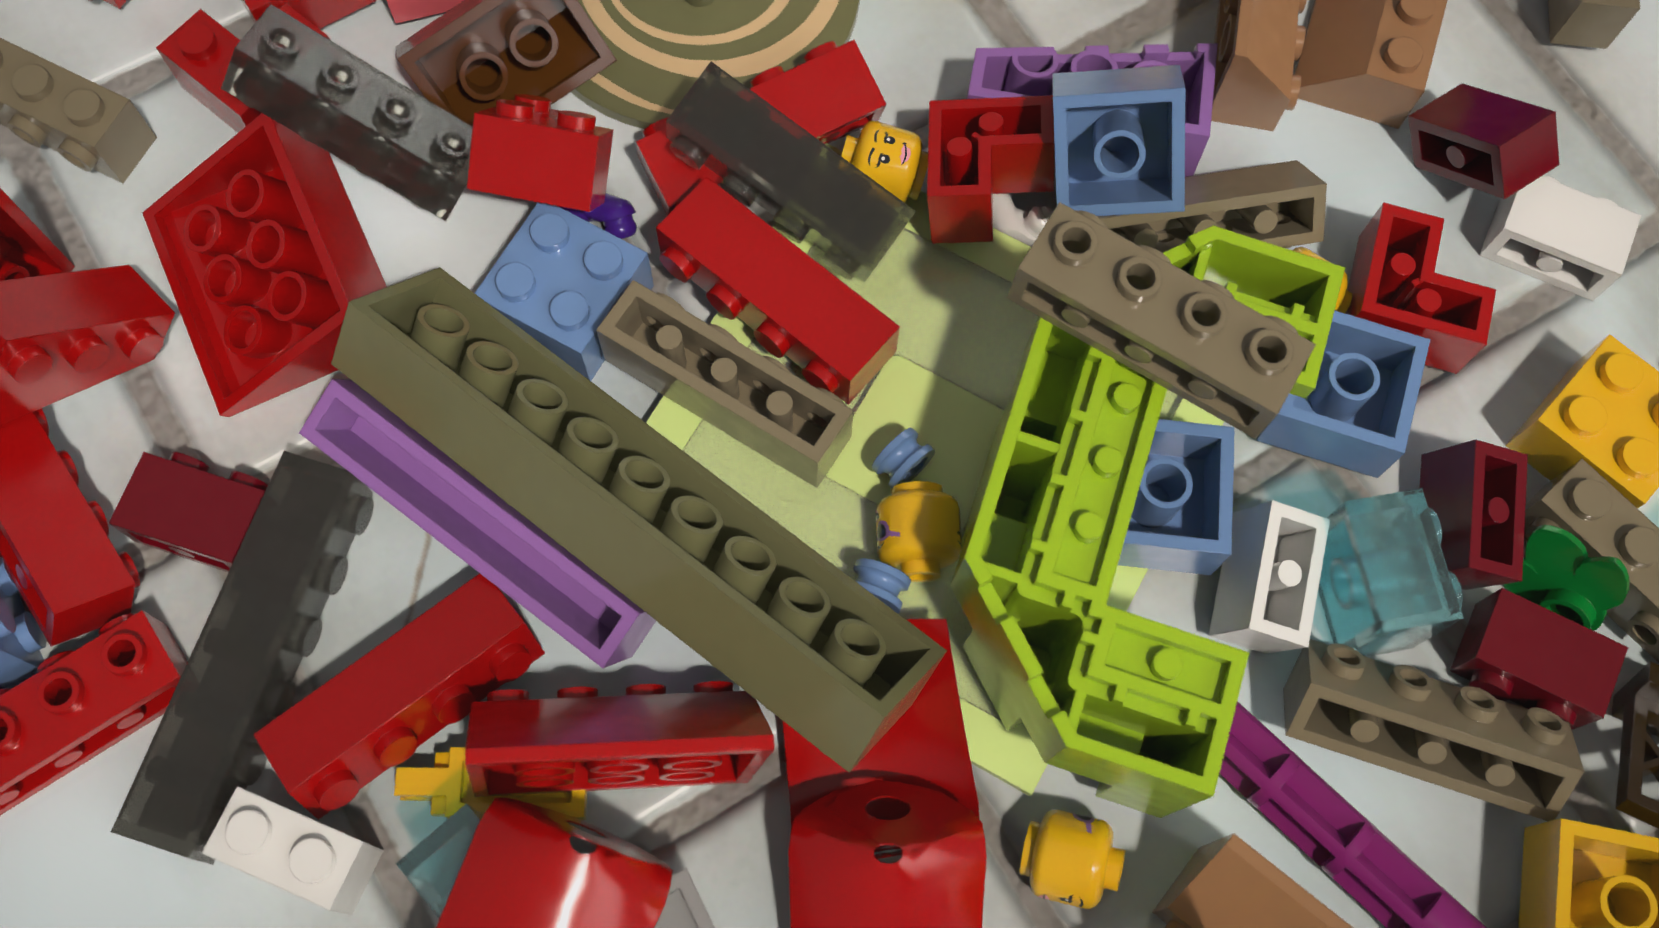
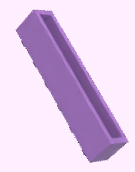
M332 379L299 434L601 668H606L633 657L655 624L656 620L616 588L608 584L564 547L556 543L550 536L512 506L508 505L464 468L457 465L450 457L409 427L403 420L361 389L355 382L345 379Z

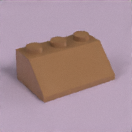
M1219 0L1214 43H1218L1211 121L1274 131L1284 111H1292L1294 109L1300 92L1301 76L1293 74L1294 61H1298L1301 55L1306 34L1305 26L1298 25V14L1303 12L1307 0Z
M1315 0L1306 29L1303 49L1294 71L1295 75L1301 76L1298 99L1399 129L1425 91L1448 0Z
M1234 833L1199 847L1152 912L1167 924L1165 928H1353Z

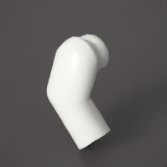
M1009 193L993 194V228L1032 247L1052 215L1053 210L1047 206L1042 208L1035 206L1030 212L1015 207Z

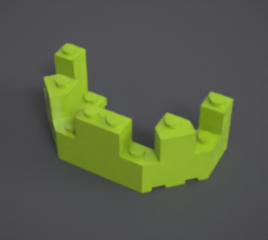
M1214 225L1189 236L1185 243L1163 252L1172 265L1199 280H1209L1222 285L1231 292L1235 300L1264 316H1275L1287 321L1297 330L1298 335L1316 344L1290 391V394L1305 399L1312 393L1316 387L1345 267ZM1038 317L1026 344L1008 404L992 440L962 535L963 547L950 585L973 628L962 647L1006 730L1008 731L1023 723L1044 763L1099 781L1095 794L1096 797L1162 818L1214 796L1249 652L1106 605L1167 389L1043 318Z

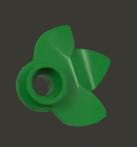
M1544 524L1535 528L1528 538L1526 556L1523 558L1522 581L1503 584V586L1516 595L1595 631L1602 625L1606 618L1607 610L1620 606L1624 602L1629 591V574L1625 565L1618 558L1610 556L1588 557L1585 545L1576 536L1562 528Z

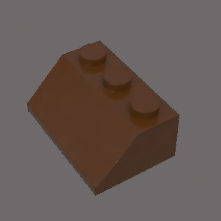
M464 0L396 46L397 60L469 158L474 113L495 107L496 100L498 99L514 100L515 94H528L549 98L552 105L617 61L578 0Z

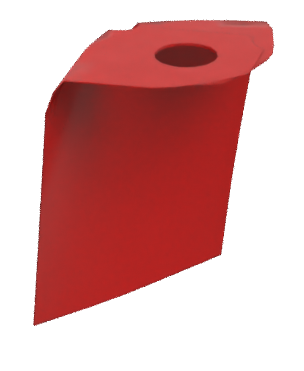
M906 619L946 649L947 652L910 708L850 773L783 721L791 829L793 819L803 808L835 790L858 786L875 780L899 781L939 791L973 811L979 818V801L959 699L947 619ZM878 798L869 802L865 807L869 815L882 820H896L905 817L910 812L909 805L904 801L894 798ZM882 845L876 848L874 853L901 848L893 845ZM902 850L875 854V857L882 859L902 855Z
M875 780L862 785L835 790L803 808L793 819L788 851L791 928H982L987 862L983 823L973 811L951 797L933 789L899 781ZM878 798H894L904 801L909 805L910 812L905 817L896 820H882L869 815L865 807L869 802ZM882 845L898 846L902 850V857L897 862H880L875 857L874 851Z
M507 797L495 798L476 828L436 928H655L666 904L673 870L664 861L642 848L583 820L531 803ZM567 822L587 828L604 838L582 831ZM570 837H578L596 844L597 848L589 854L579 853L572 848Z

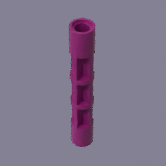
M1237 701L1219 774L1316 862L1327 875L1332 877L1386 928H1487Z

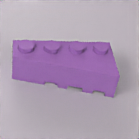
M1218 43L1196 44L1194 52H1169L1168 44L1144 45L1141 53H1110L1108 45L1085 46L1084 51L1078 54H1057L1054 47L976 48L966 99L1053 95V73L1180 65L1185 84V177L1194 175L1210 137Z

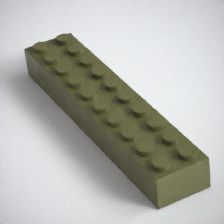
M436 268L349 301L331 362L334 367L847 772L850 773L914 703L947 652L946 649L442 268Z

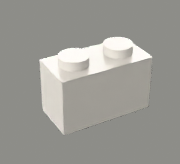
M1543 175L1507 199H1499L1479 256L1594 301L1622 276L1641 215L1621 208L1611 200L1596 198L1563 185L1553 177Z
M1274 500L1234 512L1232 517V555L1221 566L1208 636L1264 654L1307 648L1309 646L1330 519Z
M237 786L202 854L325 909L352 915L384 850Z

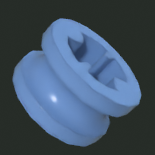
M911 427L897 435L880 452L872 464V469L877 474L886 473L889 475L890 481L888 485L891 488L901 483L911 482L926 467L936 451L929 444L919 445L917 442L918 433Z
M865 558L857 559L853 568L858 575L855 581L895 612L899 613L903 602L898 598L900 592L908 591L911 584V579L908 575L880 561Z

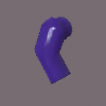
M608 193L605 195V203L591 212L561 207L588 222H603L605 231L620 239L633 236L637 231V225L632 215L636 213V210L630 201Z

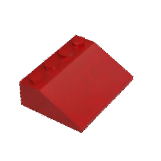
M268 108L142 212L220 416L231 417L338 371L331 362L349 301L387 287L320 130Z
M728 681L702 682L693 685V693L666 694V686L662 684H638L627 687L626 696L598 697V689L594 687H568L559 689L557 691V698L530 700L528 691L505 689L489 692L487 694V701L471 703L465 747V765L475 797L571 792L572 790L602 791L748 783L775 750L774 734L756 699L746 691H734L733 683Z

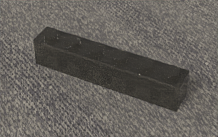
M287 451L283 452L113 825L112 833L189 859L214 864L216 859L202 854L203 849L237 786L246 790L247 785H253L262 774L267 761L266 755L253 734L291 707L296 689L293 682L294 676L303 656L308 657L318 644L322 632L320 616L329 595L337 594L345 581L348 571L346 556L355 535L363 534L370 523L374 508L373 493L368 486L347 470Z

